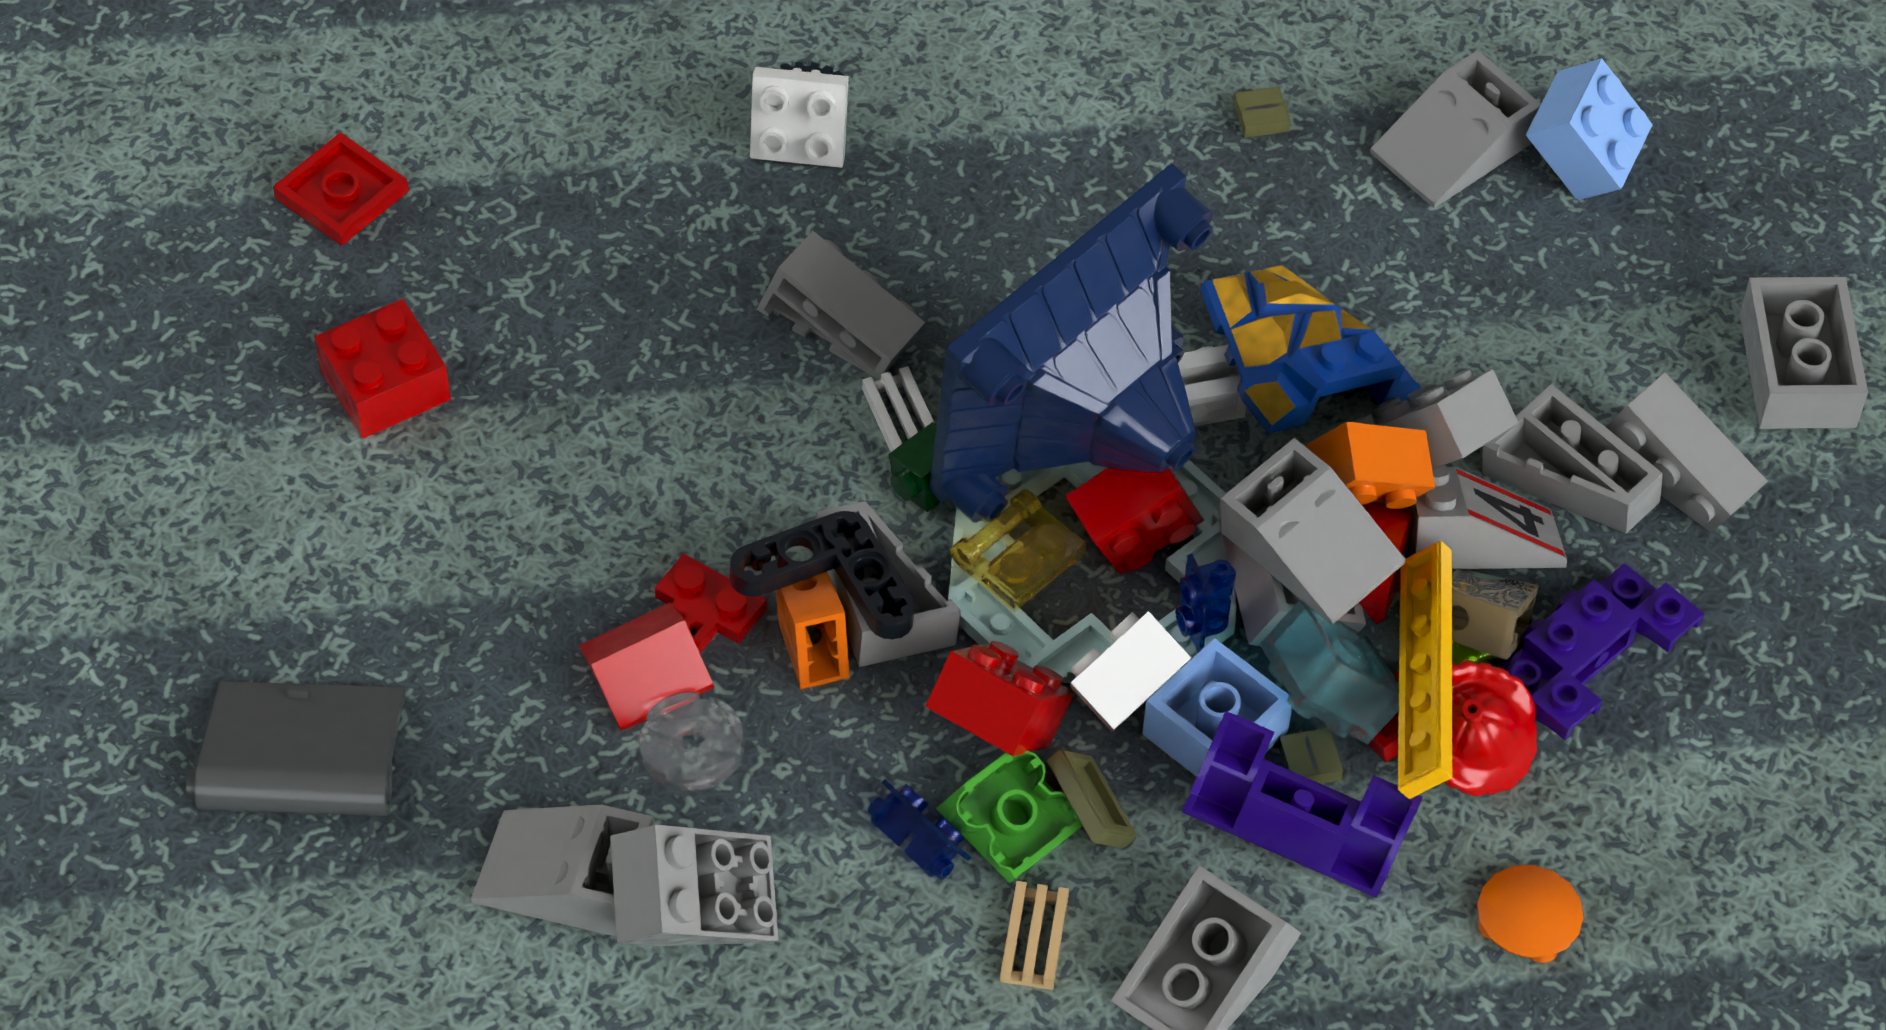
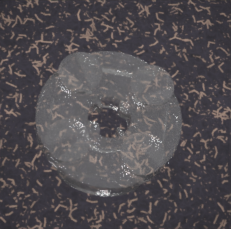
M686 692L663 699L653 706L647 714V722L643 726L642 731L640 730L639 735L641 760L647 772L656 781L664 784L669 791L683 794L689 791H701L712 788L725 781L741 766L744 744L743 729L738 715L727 703L717 698L716 703L710 700L700 699V693ZM688 734H693L695 740L698 736L703 737L705 740L696 749L681 747L683 745L682 737Z

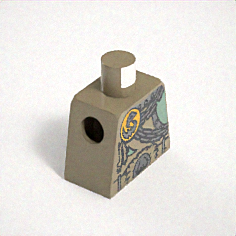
M1456 569L1452 574V642L1507 660L1520 644L1523 633L1531 623L1539 585L1465 569Z

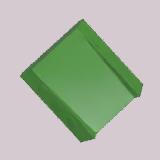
M1028 750L1016 756L1004 753L962 785L936 808L1009 883L1017 879L1083 827L1066 794L1060 791L1056 792L1044 780L1046 774L1045 765L1035 753Z

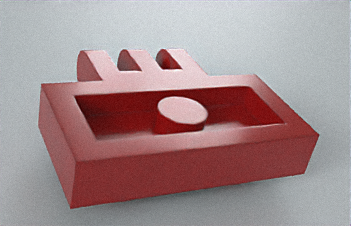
M684 553L655 587V598L666 604L671 602L685 619L690 633H696L693 639L699 653L704 650L717 633L739 644L767 610L766 598L762 596L749 597L738 593L731 586L728 577Z

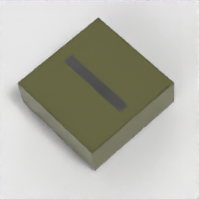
M1280 87L1234 93L1233 104L1244 138L1289 132L1291 121Z
M1329 727L1279 736L1278 748L1286 769L1320 784L1342 779L1343 769Z

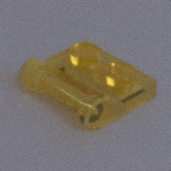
M1023 489L1013 496L1010 500L1011 505L971 538H961L950 548V554L956 564L1013 612L1017 611L1085 555L1086 542L1045 510L1038 498L1027 489ZM1022 521L1031 527V529L990 562L982 556L985 551Z

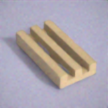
M1016 881L1000 982L1049 990L1054 989L1069 888L1059 887L1058 892L1048 891V885L1037 884V889L1027 888V882ZM1025 901L1034 902L1023 972L1013 971ZM1045 904L1056 905L1044 975L1034 974Z

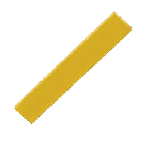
M1441 540L1406 558L1405 564L1400 567L1398 790L1408 799L1452 778V550Z

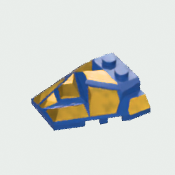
M1282 265L1204 281L1200 289L1216 333L1225 335L1229 344L1224 354L1228 366L1236 365L1241 380L1237 386V391L1240 399L1267 434L1306 425L1319 397L1365 386L1376 401L1382 404L1395 397H1399L1401 401L1408 400V394L1421 388L1374 330L1330 302L1318 290Z

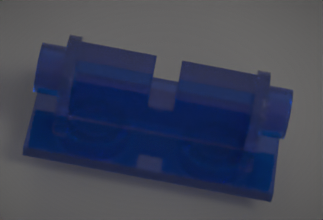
M1193 554L1187 555L1185 576L1180 578L1182 596L1180 607L1176 608L1175 615L1181 634L1184 637L1190 636L1199 653L1204 648L1206 637L1217 635L1228 626L1231 606L1229 596L1233 594L1236 571L1226 560H1216L1213 563L1198 566Z
M886 779L881 782L891 793L886 799L878 797L869 805L867 811L872 816L871 823L898 846L911 833L915 834L916 837L903 851L929 877L935 875L940 880L946 878L954 868V863L951 860L957 853L967 861L972 858L959 846L965 837L943 817L934 823L924 814L923 811L929 804L908 784H905L898 790Z

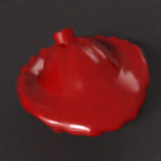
M1464 660L1459 664L1452 663V778L1444 782L1449 788H1456L1462 793L1475 797L1485 794L1494 795L1501 791L1513 789L1530 770L1532 761L1537 753L1536 707L1530 692L1518 676L1510 675L1508 671L1493 667L1489 663L1484 662L1476 664L1470 660Z

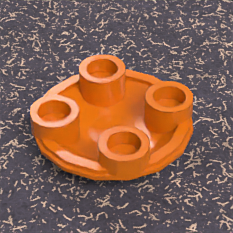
M1535 865L1511 866L1495 873L1482 887L1477 903L1479 915L1478 929L1484 937L1490 939L1508 953L1531 958L1539 963L1550 962L1554 960L1557 953L1566 950L1579 936L1584 918L1581 899L1570 882L1553 870Z

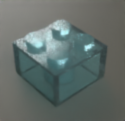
M1301 600L1293 606L1260 643L1261 648L1271 663L1268 666V670L1275 679L1285 686L1289 693L1287 697L1289 705L1306 719H1311L1312 716H1315L1324 721L1328 728L1340 737L1345 738L1349 734L1369 744L1399 711V684L1370 638L1338 620L1331 625Z

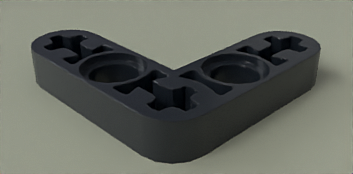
M839 511L742 546L731 556L730 583L738 593L744 596H762L835 569L867 625L875 635L884 639H898L907 635L913 627L915 602L867 521L855 512ZM843 532L846 537L854 536L853 549L855 552L851 554V546L844 536L837 537V533ZM794 546H804L810 549L813 556L806 561L800 562L790 559L785 552ZM771 556H775L776 560L771 561ZM751 566L755 571L762 570V574L754 575L751 570L744 571V568ZM862 567H873L882 574V577L876 582L868 583L859 580L854 573ZM886 595L885 603L893 614L900 612V617L894 618L890 613L882 614V597Z

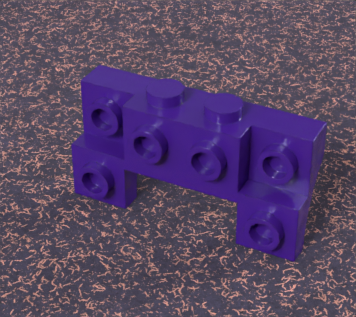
M1624 563L1600 584L1592 580L1579 592L1571 590L1562 598L1555 612L1546 620L1538 618L1532 622L1522 635L1523 648L1499 668L1508 671L1510 675L1518 676L1524 682L1536 707L1535 720L1554 731L1563 740H1566L1570 737L1571 730L1589 714L1595 715L1600 711L1602 700L1584 684L1633 643L1635 632L1650 639L1668 653L1673 649L1674 642L1691 627L1697 628L1701 625L1704 612L1665 582L1656 589Z
M1225 711L1182 813L1377 898L1423 796L1417 795L1408 799L1398 790V785L1374 775L1361 801L1263 759L1274 731Z

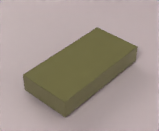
M1058 749L1047 760L1092 843L1124 848L1137 838L1134 829L1092 756Z

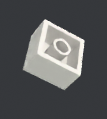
M1149 611L1140 619L1132 612L1110 632L1109 637L1114 643L1106 651L1100 654L1093 648L1071 668V672L1076 678L1071 682L1070 687L1111 732L1122 724L1191 659L1189 654Z

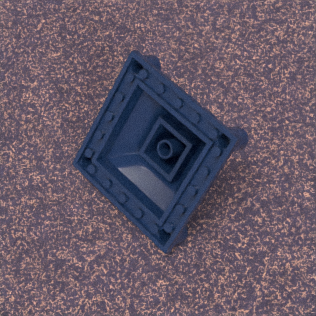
M1172 163L946 347L929 491L942 504L951 501L973 523L983 519L986 522H990L1004 510L1008 503V500L1005 498L1008 486L997 476L1013 468L1018 472L1090 462L1092 465L1120 470L1160 473L1169 467L1177 470L1192 457L1196 450V447L1193 445L1196 430L1178 365L1184 355V351L1181 349L1184 338L1171 326L1170 270L1166 267L1170 245L1177 251L1185 250L1188 247L1191 250H1195L1209 238L1213 231V226L1210 225L1213 212L1184 187L1186 175Z

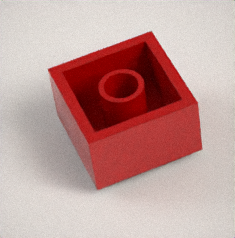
M403 298L314 336L320 371L362 439L451 400L446 365Z
M1170 467L1160 473L1107 468L1065 496L1096 546L1119 574L1144 567L1152 560L1154 553L1170 543H1179L1193 534L1196 526L1205 521Z
M991 641L990 644L972 645V647L951 651L925 707L1006 753L1016 756L1025 753L1027 750L1031 752L1048 747L1051 744L1075 691L1062 685L1063 677L1055 671L1040 665H1035L1032 668L1017 660L1019 653L1015 649L1001 642Z

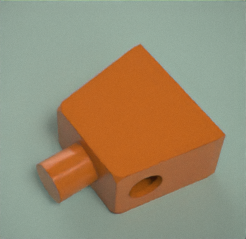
M824 572L776 590L778 622L800 690L850 678L845 611L828 573ZM806 626H815L821 631L822 637L818 643L812 644Z

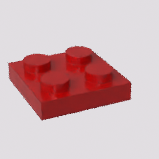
M340 132L273 186L276 200L343 246L408 193L409 187L407 178Z

